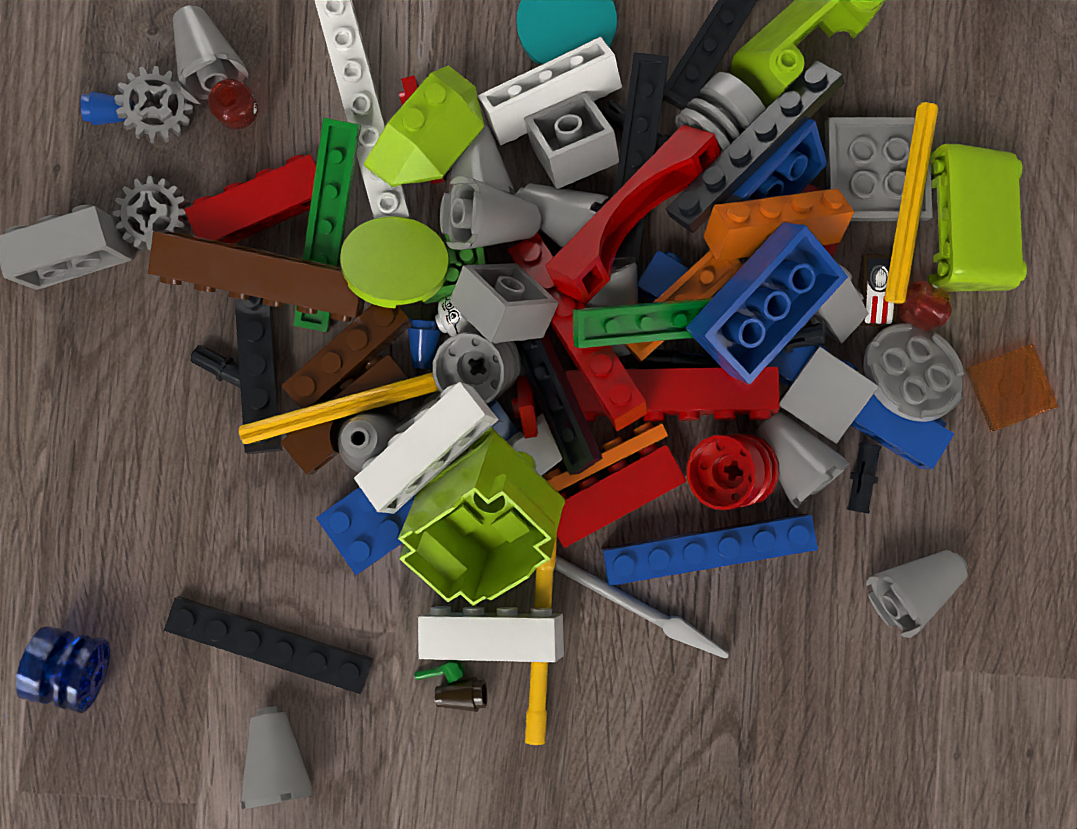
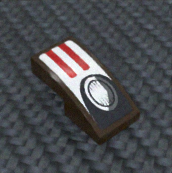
M862 254L858 288L861 289V294L864 298L862 302L869 314L859 324L860 326L888 327L895 324L897 304L886 302L884 299L892 255Z

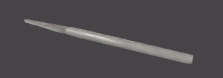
M556 555L554 570L663 628L664 633L668 637L719 657L728 658L729 653L683 618L673 615L668 616L613 585L609 586L602 579Z

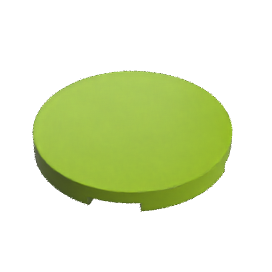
M381 217L359 225L347 236L341 248L340 263L344 278L348 282V287L357 296L377 306L396 308V305L410 304L420 300L425 302L441 289L448 272V252L438 234L423 223L404 217Z

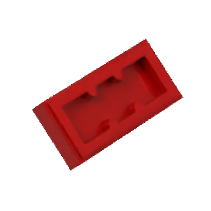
M519 376L516 380L518 397L512 398L515 419L521 418L525 439L537 437L539 433L533 390L527 376Z

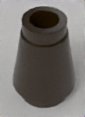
M476 676L444 684L443 686H436L435 704L437 707L478 712L479 708H486L488 692L486 681L484 679L478 680Z

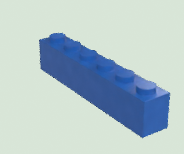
M796 514L601 548L606 580L609 586L818 550L812 515Z

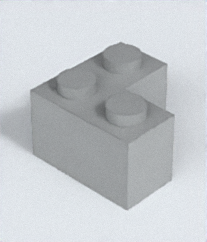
M839 265L848 278L810 320L813 324L821 322L824 335L842 344L869 313L862 302L864 299L863 295L855 289L851 282L852 275L847 269Z

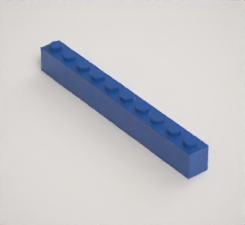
M658 250L638 281V294L654 302L689 269L682 265L683 260L670 251L663 253ZM822 345L794 348L791 353H784L781 350L766 367H778L779 381L789 387L817 346H820L827 352L829 351ZM840 359L842 362H844L854 370L858 371V368L856 366H854L848 361ZM874 394L850 425L919 469H934L954 436L953 432L945 428L947 424L942 419L938 418L926 422L905 419L886 408Z

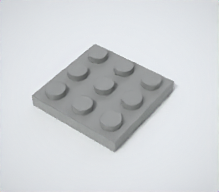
M828 117L824 122L825 157L827 160L826 189L838 188L855 211L851 221H898L915 117ZM930 160L919 221H928L933 218Z

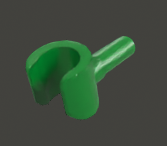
M448 660L435 668L417 671L414 673L416 680L444 674L448 683H452L460 679L465 674V670L460 660Z

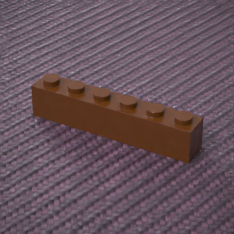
M169 230L153 232L148 274L160 276V282L182 285V281L194 283V289L199 291L216 292V288L229 291L228 296L236 299L248 300L250 296L263 298L262 303L269 306L283 307L284 303L297 305V311L307 314H317L318 310L331 313L330 318L339 321L350 322L352 317L356 318L363 313L365 300L357 296L348 287V282L344 278L341 267Z

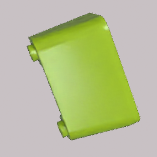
M794 0L736 52L730 64L731 75L746 84L759 97L767 109L803 71L804 57L796 47L818 26L829 38L837 32L844 31L848 32L851 38L854 39L868 26L886 0Z
M942 144L930 154L931 176L935 177L931 181V187L937 188L939 252L933 255V262H939L937 273L928 275L929 285L932 284L940 288H935L934 292L1009 291L1018 287L1027 274V266L1022 256L1019 185L1023 169L1021 160H1018L1016 154L1012 152L963 144Z

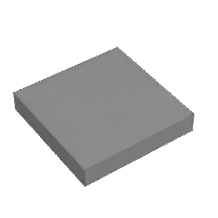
M817 346L779 399V406L837 444L879 386L820 346Z

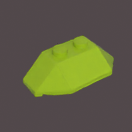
M449 65L431 72L387 123L366 158L364 166L390 187L442 179L484 129L476 86Z

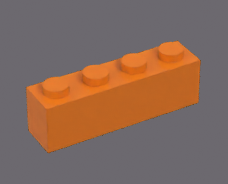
M838 188L718 204L713 207L703 238L717 261L752 256L783 222L806 225L822 245L840 243L855 211Z

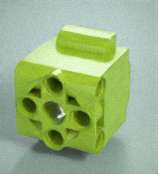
M490 427L416 494L398 537L405 544L399 559L447 602L459 595L463 596L473 606L486 598L491 601L528 579L537 567L551 560L565 499L536 471V462L531 455L522 451H516Z

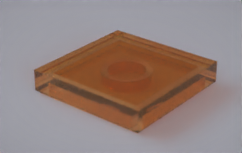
M1033 344L965 368L990 432L1058 408Z

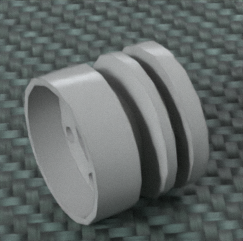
M718 72L700 90V99H692L687 104V108L681 110L676 115L675 123L678 129L682 125H687L714 133L722 153L766 108L759 97L741 80L729 73Z
M475 328L448 338L438 348L433 360V378L441 393L447 387L462 382L473 387L484 402L488 404L506 393L515 384L520 373L521 357L513 341L498 344L490 343ZM480 358H484L485 360L483 365L486 368L485 370H482L480 368L482 364Z

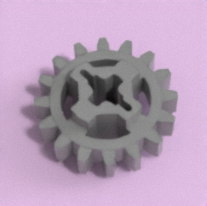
M154 66L152 74H147L144 67H139L140 76L138 77L128 72L126 75L129 84L121 82L118 84V89L123 95H115L114 97L115 103L122 106L116 110L118 118H127L123 123L124 128L130 130L135 127L137 139H141L144 134H148L150 143H155L156 136H162L165 143L169 142V133L171 132L180 137L181 129L179 125L189 127L190 119L185 115L193 114V106L187 104L189 100L182 94L178 81H172V71L169 70L162 76L159 73L158 66ZM133 94H135L139 103L131 111L130 102ZM176 99L178 110L176 115L173 116L169 107L174 104ZM152 101L154 104L160 102L161 108L157 109L155 106L148 108V102ZM148 123H156L160 125H149Z
M148 176L146 184L135 179V188L133 190L126 186L122 188L127 195L125 199H115L121 205V210L113 211V216L121 219V222L117 223L115 227L117 230L125 232L122 237L125 241L129 243L134 242V246L140 250H144L147 246L148 250L151 251L154 231H189V227L183 223L184 219H188L183 208L190 203L185 197H180L182 191L175 185L171 187V183L166 179L162 178L158 183L152 176ZM161 194L167 196L172 206L164 204ZM133 223L140 225V230L144 232V235L136 230Z

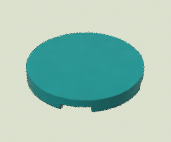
M521 0L517 11V34L527 56L535 64L543 65L599 37L610 48L617 28L616 9L612 0Z

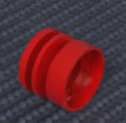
M754 434L713 435L700 441L692 450L687 462V480L696 498L702 504L712 509L730 510L750 506L764 501L775 490L779 480V461L774 449L764 439Z

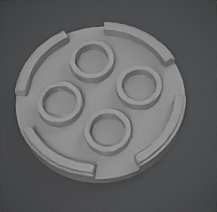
M911 323L893 324L878 333L867 346L864 355L865 376L879 386L874 395L893 413L912 421L926 422L941 418L953 410L962 398V375H964L962 363L951 345L936 332L931 334L921 328L912 326Z

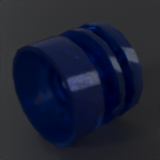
M51 626L40 628L31 638L20 660L16 675L15 689L17 696L22 700L43 705L53 701L54 706L60 709L68 708L73 712L82 714L95 702L105 681L110 663L111 650L109 642L98 637L92 639L89 635L85 634L75 638L72 632Z

